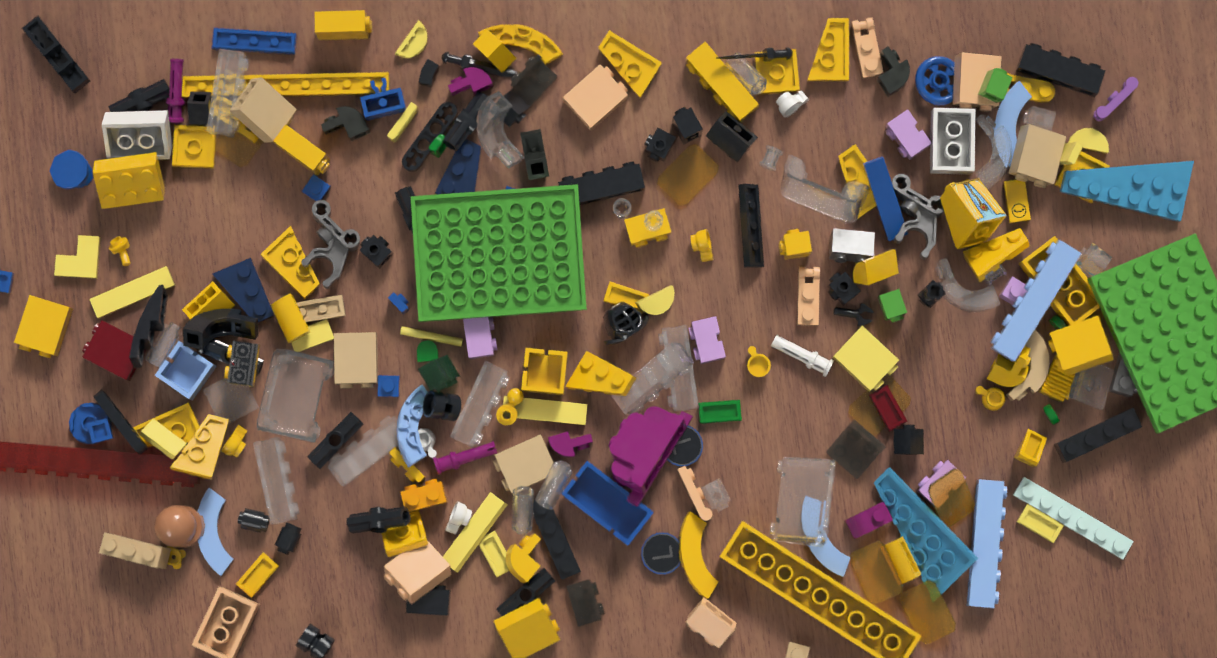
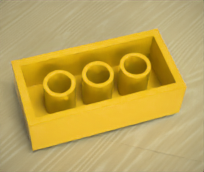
M1055 236L1018 263L1029 279H1034L1037 274L1035 268L1041 260L1045 261L1049 255L1046 251L1050 244L1058 241ZM1076 263L1050 304L1056 314L1068 326L1083 321L1100 308L1087 280L1088 278Z

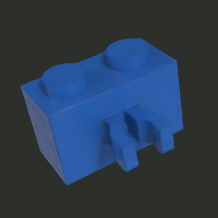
M381 78L383 85L381 87L382 92H379V89L375 86V81H370L375 94L360 97L366 120L369 121L404 112L406 110V103L401 87L386 91V78Z

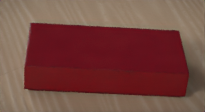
M888 385L869 395L888 432L908 422Z

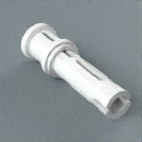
M776 335L771 347L802 361L808 369L813 368L823 373L824 377L827 376L834 362L832 359L828 360L818 355L816 351H807L779 335Z

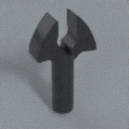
M863 303L860 304V308L857 310L835 307L833 311L834 315L855 318L858 321L857 326H864L873 321L863 319L859 315L863 312L874 313L871 308Z

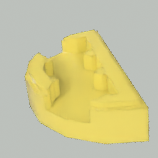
M419 20L395 55L401 58H413L425 49L428 34L424 25Z
M1083 128L1076 131L1068 141V143H1080L1083 145L1082 149L1109 153V144L1106 137L1100 131L1093 128Z
M670 285L635 302V304L641 311L647 314H662L673 303L674 288Z

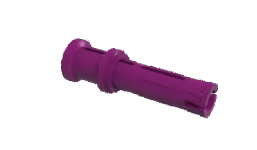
M177 58L170 59V91L166 104H168L169 122L181 123L184 122L182 106L185 104L182 98L184 59Z
M494 441L459 453L452 451L444 457H433L438 476L450 469L457 470L462 464L498 454L496 448H493L495 447Z

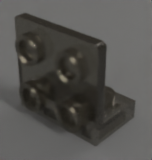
M539 54L536 57H530L525 63L526 68L521 73L519 71L516 72L511 78V90L530 107L558 78L542 62V57Z
M852 420L828 448L826 454L853 477L858 479L886 446L856 420Z
M591 579L566 586L578 627L602 620V615H605L602 602L597 603L595 595H598L599 591L596 582L592 583Z

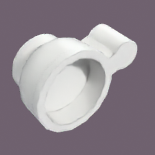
M802 91L795 95L785 92L777 99L776 103L783 117H788L809 99Z
M427 428L419 429L420 442L424 451L428 452L429 457H436L437 452L433 449L435 444L434 433Z
M457 501L445 531L456 535L461 524L464 526L468 524L472 510L467 509L465 504Z

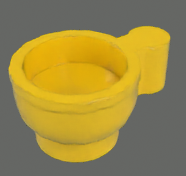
M700 230L695 235H691L693 251H700L702 262L713 260L708 230Z
M750 346L748 354L751 357L747 364L748 371L755 377H763L770 371V360L763 354H757L756 348Z
M983 386L975 388V393L982 396V403L988 410L996 411L1004 405L1005 394L1001 389L993 387L985 390Z
M237 425L221 452L237 458L246 443L242 442V439L247 430Z

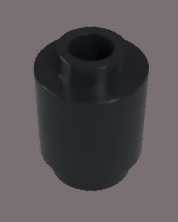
M245 508L244 512L240 511L238 524H241V529L261 533V531L266 532L268 529L270 516L265 515V512Z
M286 522L285 526H282L274 544L278 546L277 551L289 555V552L294 553L302 535L300 534L302 528Z

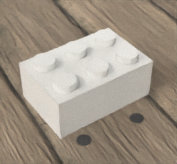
M932 109L930 174H972L975 171V109Z
M168 110L105 112L102 130L107 159L157 152L158 160L170 159L173 146Z

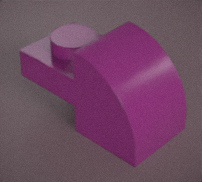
M474 67L463 69L466 77H457L451 80V84L448 85L452 96L472 88L475 95L478 91L483 92L493 87L488 74Z
M567 431L548 437L553 450L564 457H575L573 448L577 447L578 451L590 448L589 444L593 443L591 434L570 439L569 432Z
M884 501L845 520L854 539L893 521Z

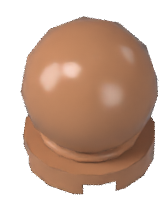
M173 505L163 509L156 517L154 529L156 536L167 546L186 548L194 546L200 537L203 536L205 523L203 516L194 507Z

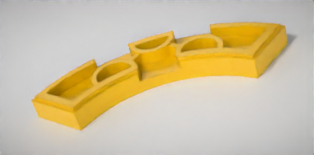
M501 24L478 32L479 36H481L488 29L505 46H518L533 52L542 60L545 66L563 56L559 47L550 38L524 25Z
M689 511L684 518L679 534L680 562L691 586L699 595L708 599L719 581L707 570L701 554V538L707 523Z

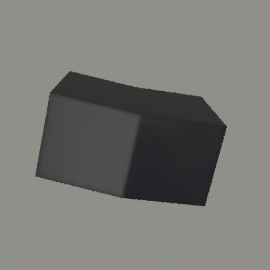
M427 59L421 69L419 85L432 87L434 76L440 68L438 64Z

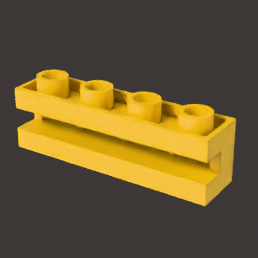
M704 42L686 57V67L692 74L696 73L701 78L699 82L706 90L710 89L714 95L712 97L718 105L721 106L723 104L730 115L739 122H742L747 115L758 108L759 104L722 60L716 59L718 57L716 53Z

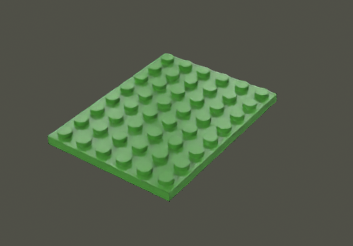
M578 184L411 196L419 322L587 310Z
M1196 233L1087 279L1156 434L1217 407V280Z

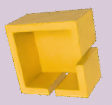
M525 348L524 368L528 369V371H523L521 390L525 392L564 395L568 352L548 350L549 356H547L544 349Z

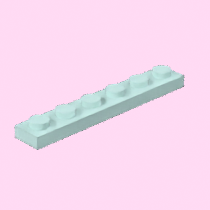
M1026 477L1022 478L1013 496L1057 520L1120 559H1124L1134 542Z

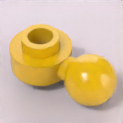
M513 388L507 393L508 403L498 408L496 417L501 424L511 425L516 421L518 412L515 406L520 404L524 398L523 392L520 389ZM508 411L511 417L506 419L503 417V413Z

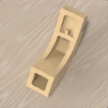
M1035 329L1025 346L1031 348L1028 355L1031 360L1028 364L1029 370L1026 379L1006 394L1010 401L1015 399L1021 400L1028 393L1026 389L1032 394L1036 393L1047 377L1049 353L1043 338Z

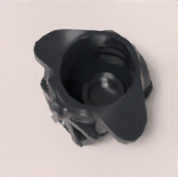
M619 302L612 306L603 316L607 334L611 338V340L604 341V344L615 345L621 343L644 328L649 320L648 314L645 313L642 318L641 312H638L633 306L625 302Z

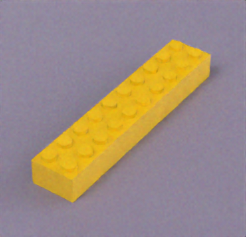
M741 521L719 556L876 658H908L921 638L920 634L744 521Z

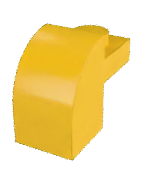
M1024 346L1014 362L998 353L990 367L987 379L1005 387H1014L1024 382L1029 370L1028 364L1031 358L1028 355L1031 348Z
M536 534L525 535L519 542L520 547L516 544L510 545L506 553L507 568L521 583L528 582L540 567L528 555L541 540Z

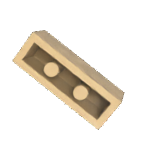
M104 532L99 553L155 568L166 569L171 548Z

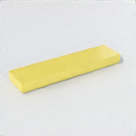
M165 266L90 299V302L99 319L151 297L159 285H164L165 290L174 287L175 283L168 267Z
M504 396L503 404H507V396ZM523 398V401L516 405L515 408L518 412V419L585 425L588 404ZM505 411L503 417L510 418L511 414Z
M491 492L443 556L457 573L507 506L505 502Z

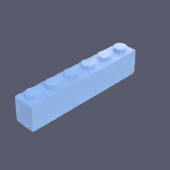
M1061 240L1050 244L1046 251L1049 255L1045 261L1041 260L1035 268L1036 276L1034 279L1030 278L1024 286L1026 292L1023 297L1018 296L1013 304L1015 310L1012 315L1007 314L1002 322L1004 326L1000 333L996 332L991 340L993 344L991 349L1012 362L1017 359L1081 255L1079 251Z
M976 480L971 551L978 559L969 567L966 606L994 608L995 604H998L999 601L996 583H1000L1001 571L997 570L998 562L1002 560V549H999V542L1003 541L1004 528H1001V520L1005 519L1006 512L1002 504L1003 499L1007 497V486H1004V481Z

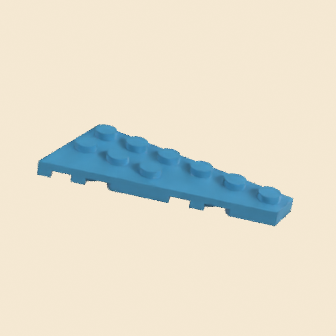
M1194 161L1065 171L1060 192L1180 222Z
M889 467L874 482V485L882 501L887 506L893 523L901 534L900 537H904L921 572V579L924 585L927 586L932 601L935 602L978 557Z

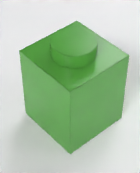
M994 68L988 71L978 95L995 103L1004 100L1013 77L1007 75V72L1001 68Z
M899 289L878 296L885 321L891 319L893 323L904 319L903 315L907 313Z

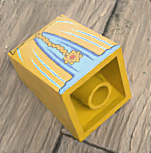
M979 178L966 179L958 183L952 182L945 187V192L940 197L957 249L987 242L1007 216Z

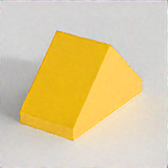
M488 29L473 43L502 73L517 59Z
M1028 429L1014 458L1031 467L1037 466L1047 438Z

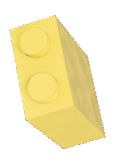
M863 326L832 357L868 392L872 389L876 391L884 383L882 378L886 374L891 375L898 368L896 363L899 361L895 355Z

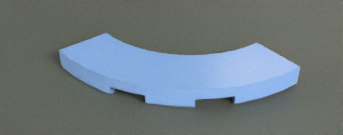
M1020 81L1005 95L995 120L996 145L999 155L1007 168L1011 166L1017 142L1016 123L1024 105L1032 98Z
M423 384L416 388L405 400L397 420L398 446L408 468L427 456L421 445L418 432L419 420L423 414V400L427 394Z
M208 488L198 508V513L203 516L205 523L204 534L198 540V544L208 564L215 572L222 576L234 560L223 547L218 535V519L226 499L211 488Z
M805 496L801 521L807 545L823 566L833 573L844 577L851 557L836 549L826 535L823 525L825 503Z

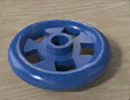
M934 56L923 61L918 67L915 85L918 93L925 101L933 105H946L953 102L954 85H949L948 76H954V61L943 56ZM938 64L946 66V71L937 70ZM927 69L933 72L929 79L924 76ZM936 78H940V85L936 83ZM928 84L934 90L931 94L925 88ZM947 89L948 95L941 97L939 91Z

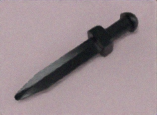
M786 47L784 50L765 48L763 53L716 57V59L763 57L764 62H769L774 58H786L788 60L793 56V51L789 47Z
M445 52L441 57L443 63L449 62L460 65L462 70L474 67L486 73L502 77L520 76L519 73L509 68L502 73L492 63L471 59V55L467 54L459 57Z

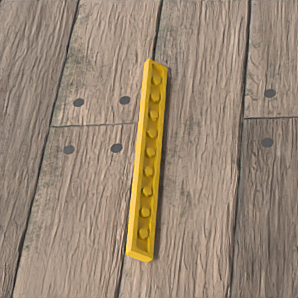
M389 72L183 76L182 98H189L191 91L211 92L212 98L239 97L251 79L260 77L282 96L375 94L370 84V81L373 80L379 92H382L383 82L381 78H386V91L389 90Z

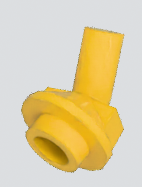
M121 236L115 237L110 242L109 250L113 254L119 253L122 265L128 266L131 264L126 250L130 246L126 237L121 238Z

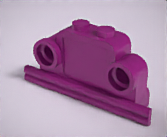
M652 406L645 411L644 415L632 413L621 422L619 432L611 438L609 447L614 460L612 464L614 481L620 486H627L633 489L627 498V502L637 507L639 506L691 422L692 415L683 411L678 415L660 407Z

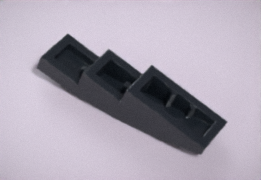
M38 15L22 27L23 31L74 94L91 82Z
M164 285L157 287L139 319L129 355L134 368H142L144 350L153 349L155 331L164 330L168 298Z

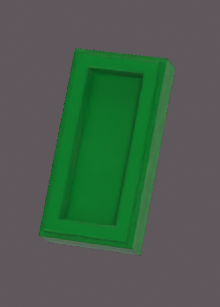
M740 400L698 403L700 424L742 421Z

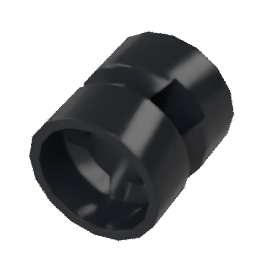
M437 391L427 392L423 400L424 416L427 418L456 421L462 406L460 396L450 393L443 394Z
M310 623L295 646L303 652L309 651L312 658H324L335 642V639L326 633L320 634V629Z

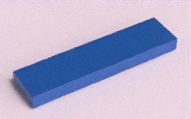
M214 28L212 49L295 55L297 34Z
M881 156L863 163L887 240L891 241L894 240L902 224L905 222L884 157Z

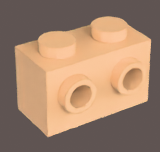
M704 597L691 611L686 620L688 627L693 632H699L704 636L708 644L715 645L718 648L735 630L737 624Z

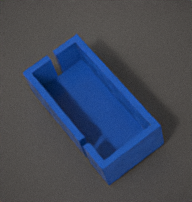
M586 461L575 475L579 478L576 482L572 479L561 494L609 532L611 529H614L613 535L628 546L654 512L641 502L638 507L627 502L630 493L590 462Z

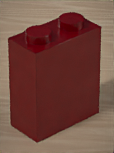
M101 320L100 324L97 323L92 330L93 337L91 341H87L84 345L82 357L127 381H131L137 369L133 367L129 358L133 336Z

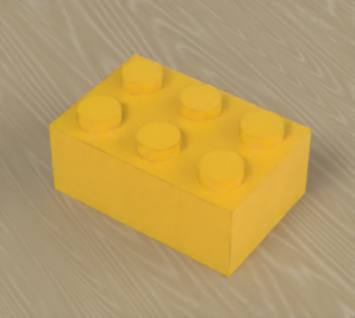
M157 152L94 161L93 177L102 209L164 200L165 186Z

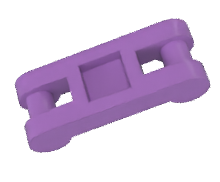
M1129 77L1123 83V90L1120 93L1115 91L1107 99L1109 103L1106 106H1100L1095 110L1093 114L1096 121H1103L1137 88L1138 80L1135 77Z

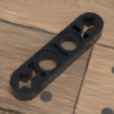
M444 102L439 106L402 158L403 167L407 171H417L431 153L429 148L426 151L419 150L418 143L421 140H427L431 145L434 139L440 134L444 135L457 116V109L453 103ZM452 107L453 115L445 117L444 120L447 122L445 125L441 120L437 119V116L442 118L445 114L443 109ZM434 123H439L442 126V130L438 134L430 132V126ZM415 149L423 157L417 156L415 159L416 166L411 165L408 167L406 160L408 158L412 159L415 156V153L412 152Z
M101 389L93 397L132 448L141 455L148 449V446L111 398Z

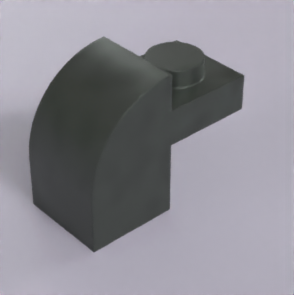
M888 46L881 50L880 56L889 70L877 79L887 97L903 88L910 75L908 60L906 59L899 63V55Z
M351 107L336 108L339 116H330L321 124L326 135L345 127L351 141L370 133L363 116Z
M541 129L520 133L529 180L549 177Z

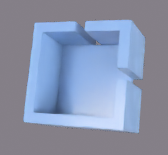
M178 341L168 355L174 362L171 363L165 360L155 376L193 401L217 366L190 347L183 346V343Z

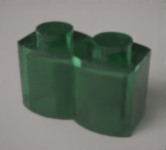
M448 355L434 359L418 369L429 390H436L437 393L445 388L448 389L458 383L456 379L461 377Z

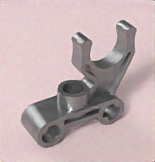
M898 174L891 182L896 197L903 201L900 209L907 215L914 217L915 220H909L902 224L899 233L894 238V242L899 244L904 234L910 230L921 232L926 239V247L919 256L921 259H926L930 250L936 244L937 218L944 212L940 200L941 196H933L927 199L910 188L911 182L907 175ZM897 182L902 184V189L897 187ZM934 204L939 207L937 210L932 208Z
M318 200L312 206L313 217L322 226L316 233L328 245V248L313 249L306 258L302 259L301 263L303 267L307 268L311 261L316 258L328 259L334 269L332 275L323 281V287L329 289L340 278L348 252L359 248L360 236L357 231L352 229L343 231L330 218L331 208L329 203L325 200ZM324 207L326 214L318 215V208ZM347 237H349L350 239H352L353 237L356 238V242L354 244L351 242L347 244L345 240Z

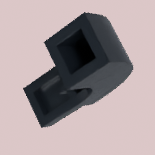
M216 309L201 313L190 319L183 327V346L203 350L212 339L227 335L256 340L258 337V318L244 316L241 310Z

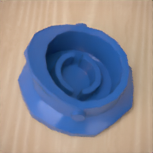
M67 150L55 156L49 170L55 184L63 189L81 188L87 186L93 179V170L82 154L74 150Z

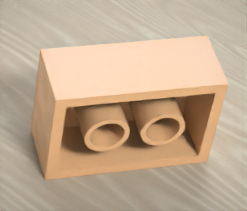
M219 587L192 645L218 658H236L260 604L224 587Z

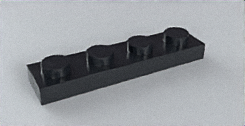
M739 184L744 267L761 268L764 267L759 185Z
M545 495L529 502L528 505L561 580L581 572L548 496Z

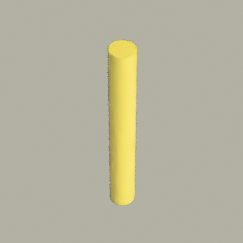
M403 326L400 331L401 335L462 347L463 343L462 338Z

